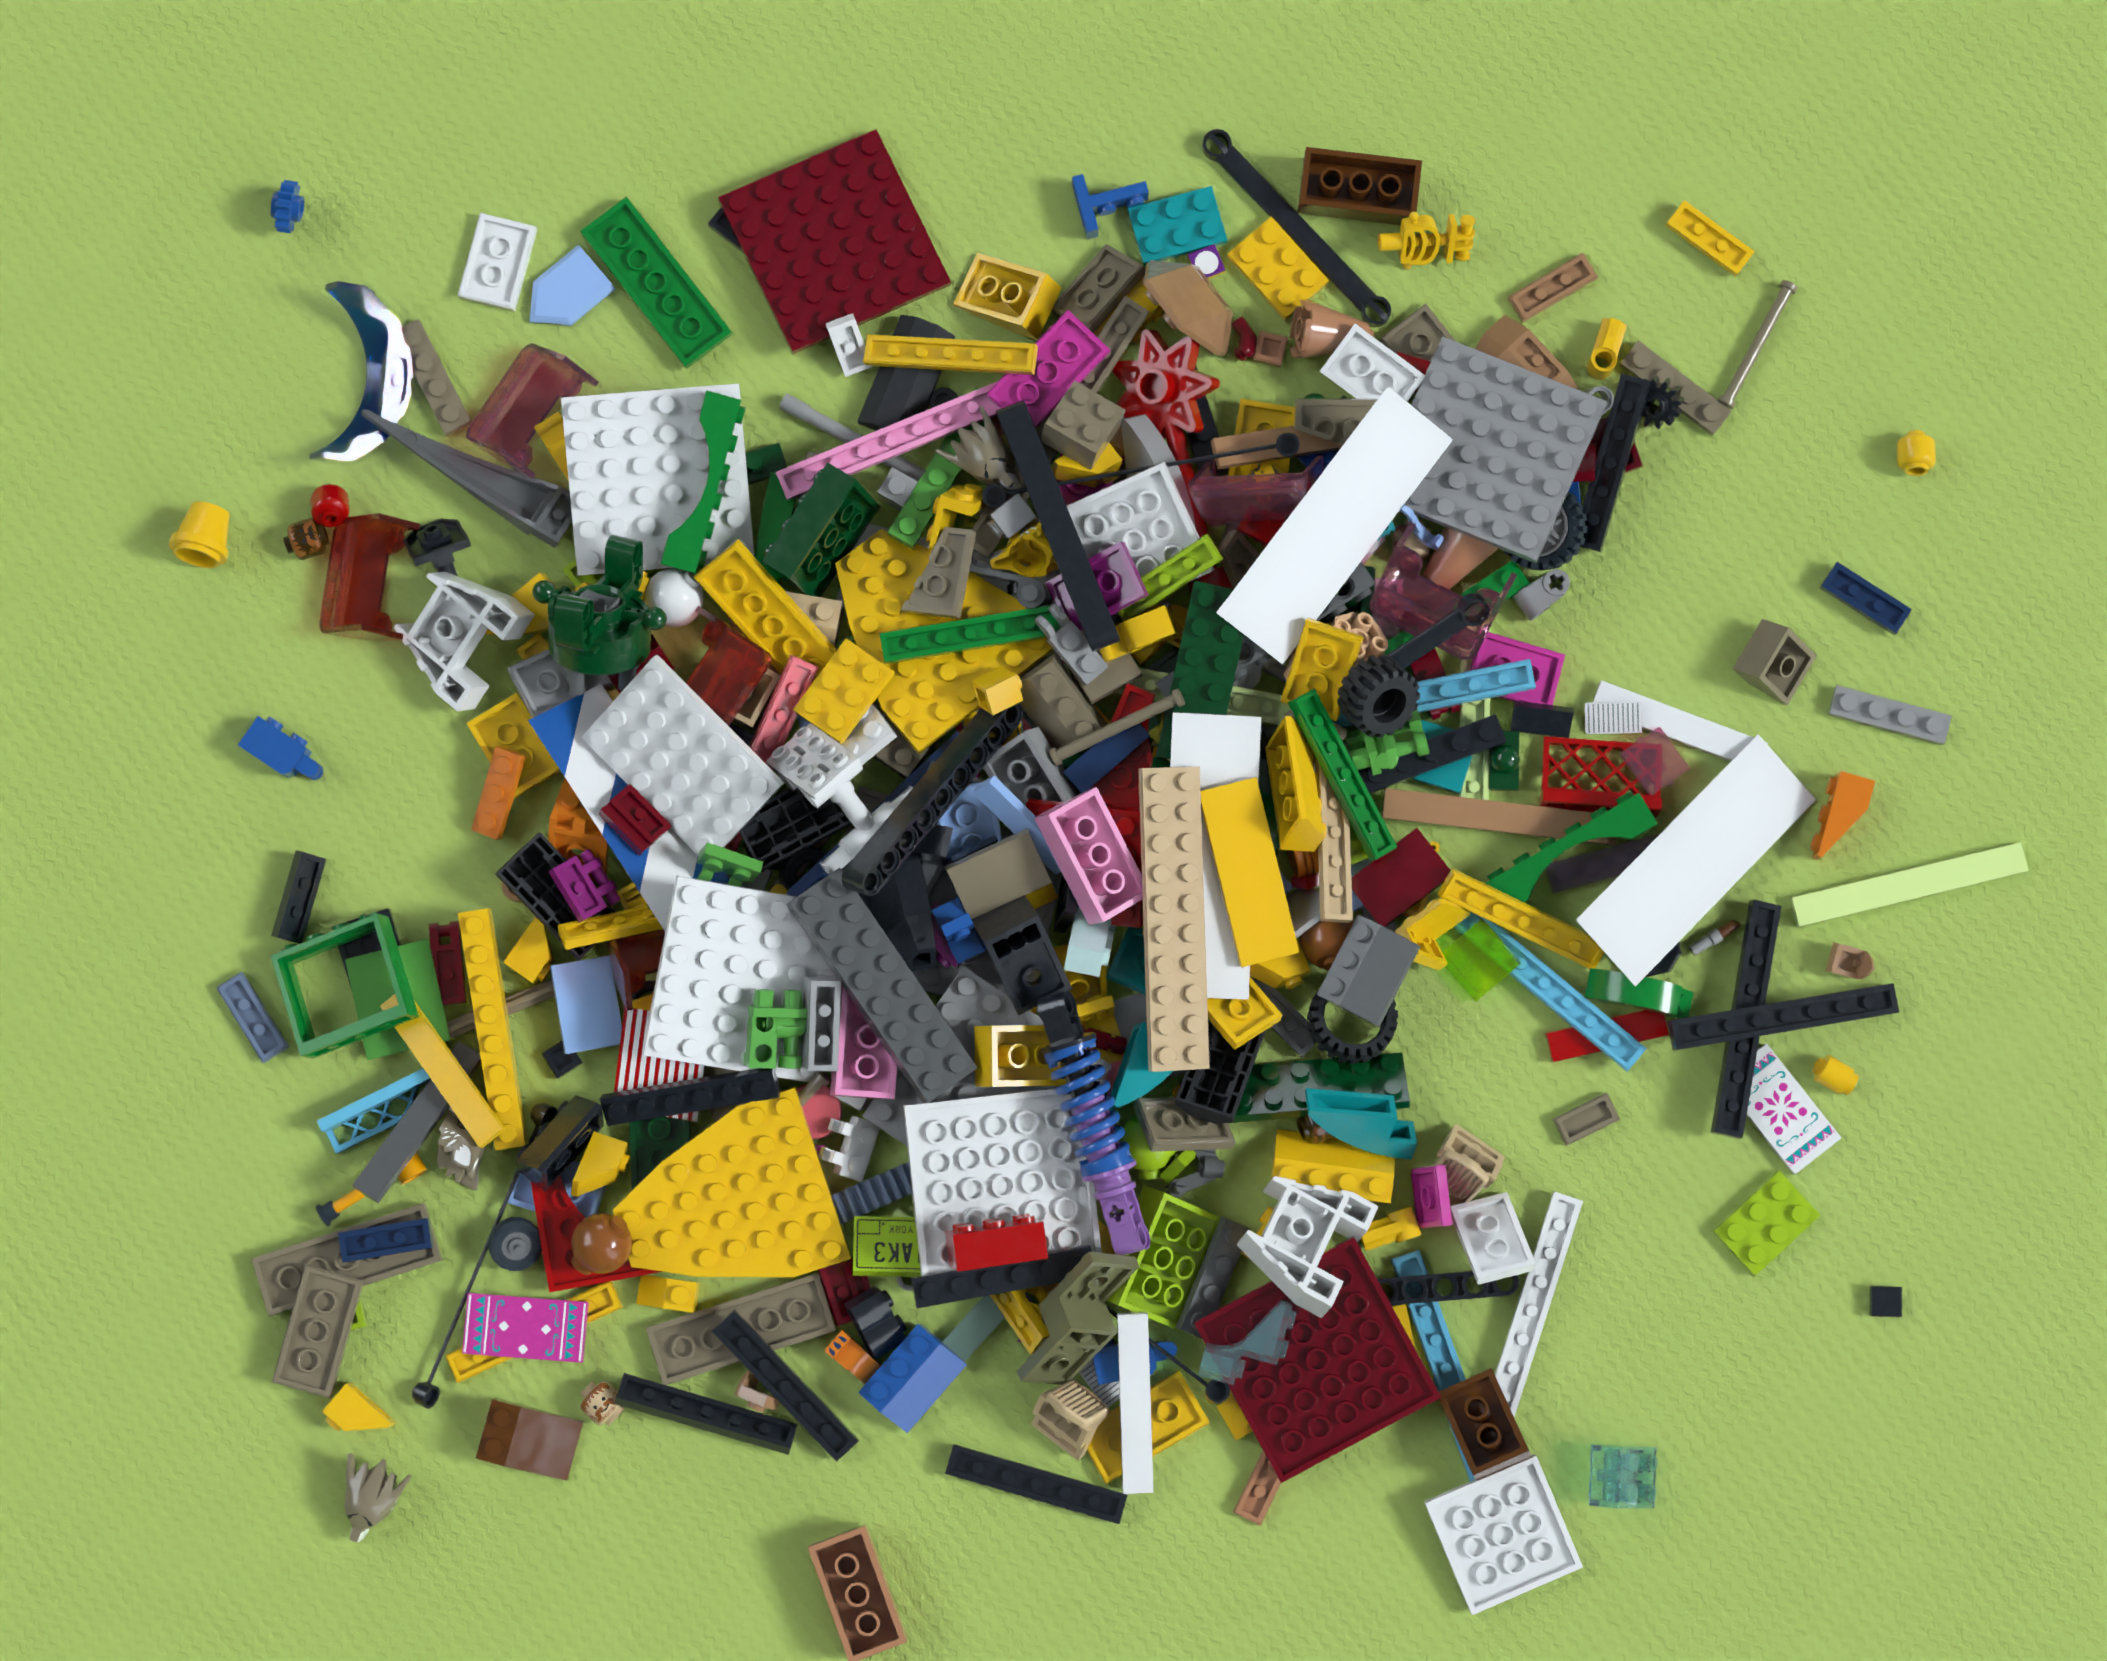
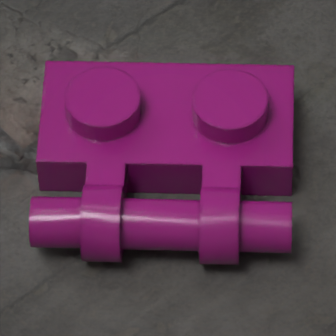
M591 849L580 854L585 865L582 866L578 857L574 856L549 871L579 923L607 907L602 899L603 896L606 897L610 905L621 900L615 890L617 889L616 884L613 880L610 881L601 867L603 866L602 861L599 857L596 858ZM591 873L599 888L596 889L588 874Z

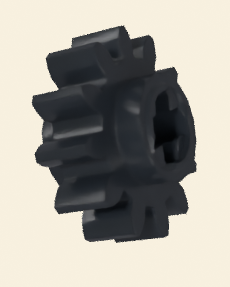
M1655 375L1651 380L1642 416L1646 418L1644 421L1645 427L1652 421L1655 422L1657 429H1660L1664 422L1670 426L1675 421L1674 417H1679L1682 413V409L1678 406L1682 404L1684 398L1676 397L1675 394L1679 391L1680 387L1675 386L1671 389L1669 387L1670 378L1660 383L1659 377ZM1655 399L1660 401L1659 406L1654 404Z

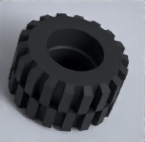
M1374 655L1369 656L1367 661L1362 659L1355 668L1352 666L1348 671L1350 672L1348 676L1343 677L1341 681L1343 685L1338 689L1337 693L1340 696L1337 699V703L1341 707L1339 710L1367 736L1373 737L1375 735L1377 738H1383L1385 734L1388 736L1394 734L1396 729L1401 730L1404 727V723L1407 720H1411L1413 717L1411 715L1412 712L1417 710L1418 704L1416 701L1420 699V693L1417 691L1419 689L1418 683L1409 672L1390 657L1387 658L1385 655H1379L1378 657Z

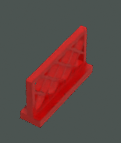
M1544 736L1539 806L1593 813L1604 806L1607 810H1610L1618 805L1616 799L1626 794L1627 791L1631 790L1633 795L1640 793L1634 785L1646 777L1653 785V795L1641 794L1654 818H1657L1662 810V798H1660L1662 745ZM1550 745L1562 746L1568 755L1557 763L1549 754ZM1583 747L1591 748L1598 755L1588 765L1576 754ZM1611 750H1620L1627 757L1618 767L1606 756ZM1641 752L1654 753V764L1647 770L1635 758ZM1571 757L1582 768L1573 778L1561 767ZM1600 760L1612 770L1603 780L1590 769ZM1629 762H1632L1642 773L1633 782H1630L1620 771ZM1549 763L1553 766V768L1550 769V770H1549ZM1653 769H1654V777L1650 774V772H1651ZM1556 770L1567 781L1561 788L1548 787V777ZM1584 773H1587L1597 783L1591 790H1583L1575 782ZM1614 775L1627 786L1621 792H1612L1605 785Z

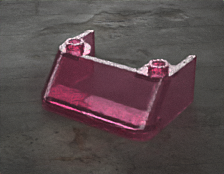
M534 343L528 344L520 351L468 427L466 438L512 470L533 479L536 474L527 467L533 459V449L528 443L536 432L534 426L544 421L559 397L576 396L580 392L583 382L595 387L599 382L567 356Z
M1316 456L1302 473L1216 476L1215 461H1208L1189 481L1190 496L1202 521L1208 522L1209 526L1213 527L1222 526L1226 522L1287 520L1324 471L1323 456Z
M1410 521L1398 541L1372 596L1370 609L1376 617L1416 636L1455 610L1463 596L1419 575L1423 564L1422 558L1416 551L1406 547L1416 525ZM1511 573L1501 593L1488 588L1478 590L1476 593L1485 598L1490 608L1488 619L1481 625L1467 626L1437 646V648L1462 660L1473 659L1493 625L1517 574ZM1478 603L1471 606L1466 611L1465 616L1477 615L1482 610L1483 604Z

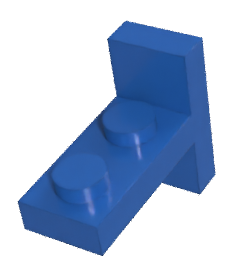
M1084 175L1072 177V188L1087 240L1098 237L1099 228L1095 214L1099 213L1100 216L1114 213L1116 208L1123 206L1131 208L1142 205L1144 201L1148 200L1149 191L1146 181L1089 196Z
M959 897L931 910L958 965L985 952L974 929V924L969 914L966 913Z

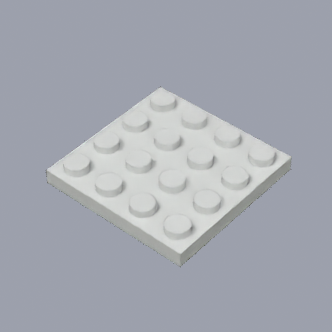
M1165 462L1067 505L1088 559L1120 541L1125 542L1140 577L1200 538ZM1213 566L1194 579H1197L1203 575L1212 572L1214 570Z
M1535 1454L1527 1460L1480 1480H1472L1423 1501L1471 1615L1583 1568Z

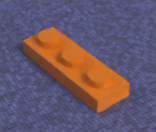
M495 746L471 828L472 831L495 840L502 839L526 755L503 746Z

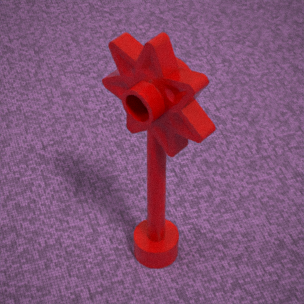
M1145 329L1141 332L1138 360L1118 361L1112 370L1115 376L1127 388L1116 405L1125 409L1123 418L1146 415L1165 440L1166 438L1168 447L1176 461L1190 459L1183 429L1188 432L1197 433L1203 430L1204 426L1196 400L1218 389L1220 381L1215 377L1195 370L1200 347L1198 342L1190 337H1184L1169 348L1158 331ZM1192 464L1178 465L1189 494L1195 529L1200 538L1205 534L1209 535ZM1217 565L1213 566L1214 570L1187 583L1190 597L1194 581L1230 589L1234 588L1223 567H1217Z

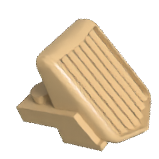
M1455 1123L1437 1153L1438 1159L1432 1166L1445 1165L1449 1194L1464 1202H1469L1483 1187L1487 1189L1495 1181L1503 1166L1502 1162L1505 1156Z
M1070 1380L1054 1390L1050 1389L1040 1395L1032 1412L1035 1417L1031 1425L1079 1461L1085 1455L1098 1425L1107 1417L1110 1410L1091 1390L1075 1380Z

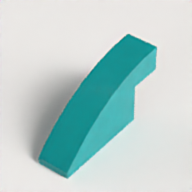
M1141 1022L1133 1027L1110 1095L1115 1098V1104L1109 1110H1114L1140 1098L1163 1082L1173 1072L1148 1071L1147 1023Z
M1306 1088L1305 1097L1308 1115L1325 1131L1345 1143L1371 1153L1394 1158L1412 1159L1417 1146L1414 1122L1397 1120L1394 1095Z

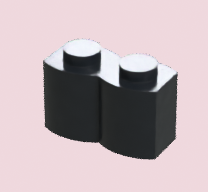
M874 1285L844 1303V1306L867 1351L877 1359L900 1345L905 1339L903 1332L907 1329L898 1314L896 1316L893 1315L890 1307L894 1303L886 1290L881 1291Z

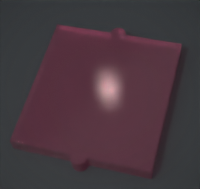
M1658 727L1644 738L1638 737L1635 744L1620 753V756L1649 796L1666 785L1671 786L1674 783L1673 780L1690 769L1661 727Z

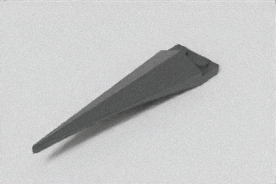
M369 410L362 411L363 417L525 534L529 535L531 533L556 548L571 525L570 492L565 488L469 455L407 429Z

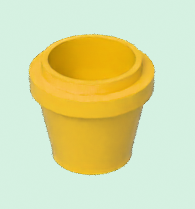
M196 501L191 503L177 532L173 533L170 537L168 546L173 551V554L183 562L202 568H216L219 565L225 564L229 555V551L226 548L229 512L220 506L208 502Z

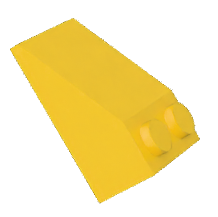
M977 253L953 305L1011 332L1038 340L1062 288L1047 273Z
M1044 1025L974 1026L975 1065L977 1066L975 1070V1087L1061 1086L1067 1083L1066 1079L1054 1081L1050 1077L1053 1071L1062 1067L1061 1063H1057L1058 1066L1049 1069L1044 1055L1041 1054L1040 1049L1050 1044Z

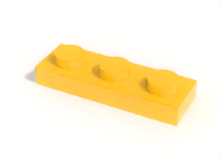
M1685 200L1665 225L1735 277L1755 252Z

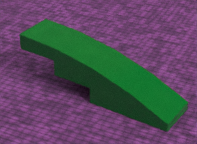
M770 472L754 557L781 585L782 578L771 571L762 560L764 559L767 547L774 543L780 535L783 523L794 514L797 497L787 501L776 472Z

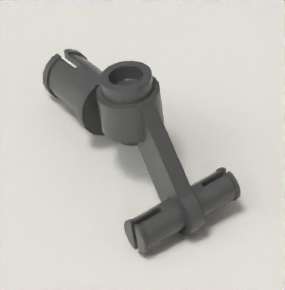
M1215 1149L1193 1150L1196 1153L1197 1159L1196 1172L1171 1181L1165 1189L1167 1190L1165 1193L1178 1198L1183 1196L1184 1193L1209 1183L1216 1178H1222L1225 1169L1224 1160H1219Z

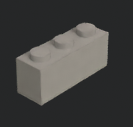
M804 976L803 1007L807 1008L808 1012L806 1030L802 1034L801 1056L802 1067L807 1071H838L841 980L835 976Z

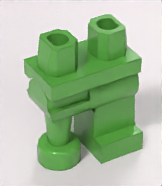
M1418 709L1412 712L1411 715L1413 717L1410 721L1407 720L1404 723V727L1401 730L1396 729L1394 734L1390 736L1385 734L1383 738H1377L1375 735L1373 737L1367 736L1360 730L1347 732V746L1357 770L1371 767L1372 774L1377 775L1382 773L1381 768H1390V770L1394 768L1401 756L1416 752L1418 756L1430 754Z
M756 989L753 1005L748 1004L747 1043L743 1065L748 1068L776 1069L777 1038H784L785 1054L779 1055L778 1067L787 1069L802 1068V1056L797 1055L799 1036L806 1030L808 1009L803 1007L802 991L793 989L783 990V1005H773L774 990Z

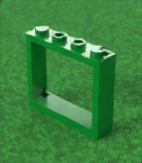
M376 912L369 915L363 914L359 917V921L351 924L349 922L335 925L333 931L329 933L310 935L306 938V942L299 945L295 943L285 945L281 952L271 955L300 1056L314 1059L419 1017L389 917L377 914ZM377 932L399 1005L315 1038L293 964Z

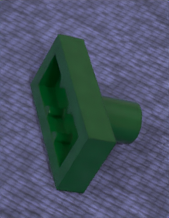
M780 443L745 453L748 485L769 479L770 472H777L787 468Z

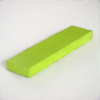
M1205 534L1143 575L1141 579L1149 595L1117 612L1122 621L1124 622L1140 615L1222 561L1223 557L1209 535Z

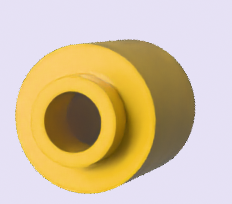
M1827 1055L1824 1058L1819 1057L1812 1068V1073H1814L1813 1080L1837 1094L1849 1095L1859 1079V1075L1854 1073L1852 1067L1831 1055Z

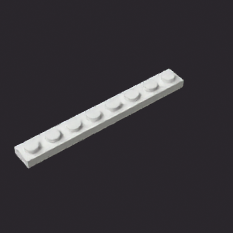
M1555 1191L1552 1193L1533 1253L1536 1270L1527 1272L1495 1372L1497 1381L1514 1417L1583 1203L1582 1200Z

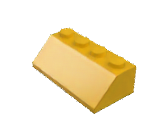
M1285 716L1265 747L1280 850L1314 852L1326 836V825L1322 823L1321 817L1322 799L1318 797L1317 792L1318 774L1314 771L1313 766L1314 753L1299 724L1291 716Z
M1276 1130L1270 1181L1274 1176L1296 1180V1183L1309 1186L1316 1184L1326 1186V1189L1339 1192L1341 1190L1351 1191L1370 1202L1391 1204L1395 1172L1394 1157L1362 1150L1338 1138H1333L1319 1144H1312L1308 1140H1303L1297 1131Z

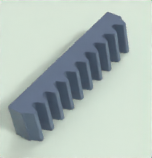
M909 1162L831 1195L840 1224L853 1220L854 1216H862L912 1194Z

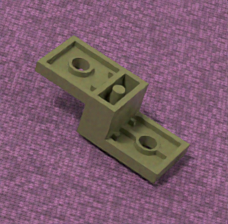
M1088 1252L1065 1275L1064 1279L1048 1293V1296L1038 1307L1050 1336L1043 1341V1344L1017 1370L1020 1381L1062 1385L1072 1380L1113 1338L1117 1330L1105 1302L1139 1268L1136 1257Z

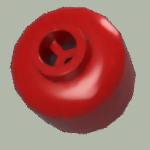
M334 484L322 485L313 491L310 499L313 520L317 524L329 528L344 524L350 513L348 493L342 487Z

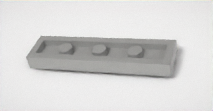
M1836 685L1834 688L1828 715L1938 745L1945 744L1952 717L1944 713Z

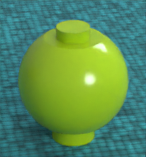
M1136 1114L1135 1117H1132L1124 1124L1125 1135L1118 1141H1124L1129 1144L1130 1154L1136 1161V1165L1132 1169L1138 1171L1140 1179H1158L1162 1174V1168L1172 1162L1177 1151L1151 1152Z

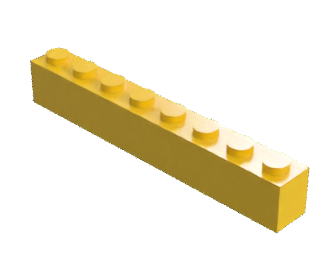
M491 908L458 913L487 1101L506 1129L494 1139L495 1151L521 1147L528 1144V1137Z

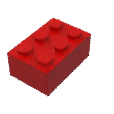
M1030 1213L1013 1215L1012 1221L1008 1222L1000 1220V1218L984 1219L981 1226H974L970 1222L952 1224L953 1230L945 1231L949 1265L957 1272L1048 1259L1044 1222L1036 1219Z

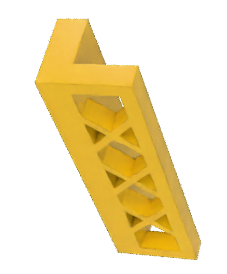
M1041 1286L990 1295L1030 1355L1033 1354L1043 1344V1341L1050 1336L1046 1325L1041 1320L1042 1314L1038 1307L1047 1297L1045 1291ZM1025 1292L1034 1295L1039 1301L1038 1305L1029 1302Z

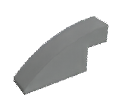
M1146 415L1122 419L1121 428L1126 470L1176 461L1162 435ZM1178 465L1167 467L1195 527L1193 510ZM1139 472L1127 474V478H1128V477H1131V476H1133V475H1135V474H1137V473H1139Z

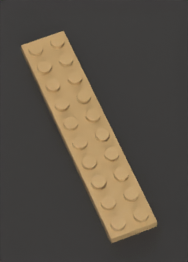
M1200 766L1138 768L1148 1071L1209 1069Z

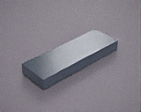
M244 972L238 973L216 987L262 1063H266L290 1047Z

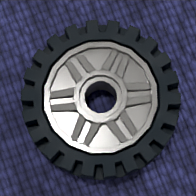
M1568 491L1537 563L1504 551L1505 554L1510 556L1513 562L1533 570H1551L1569 563L1572 557L1579 553V547L1585 541V538H1583L1584 533H1587V526H1585L1584 522L1587 521L1586 514L1582 512L1584 508L1576 500L1577 497Z

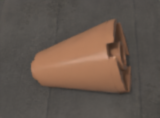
M1301 299L1299 302L1302 304V307L1296 306L1292 318L1290 338L1295 339V347L1290 346V352L1292 357L1295 358L1329 356L1333 354L1354 324H1357L1373 337L1374 332L1370 329L1369 324L1310 300Z
M1444 527L1441 533L1444 541L1431 555L1423 573L1427 578L1424 583L1437 593L1441 589L1447 592L1498 548Z

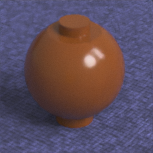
M1318 921L1301 934L1300 945L1307 960L1316 967L1329 971L1354 922Z
M596 1213L584 1218L577 1225L572 1235L571 1248L574 1255L572 1257V1264L577 1271L584 1275H589L591 1272L605 1274L620 1268L628 1259L632 1249V1237L625 1220L608 1213Z

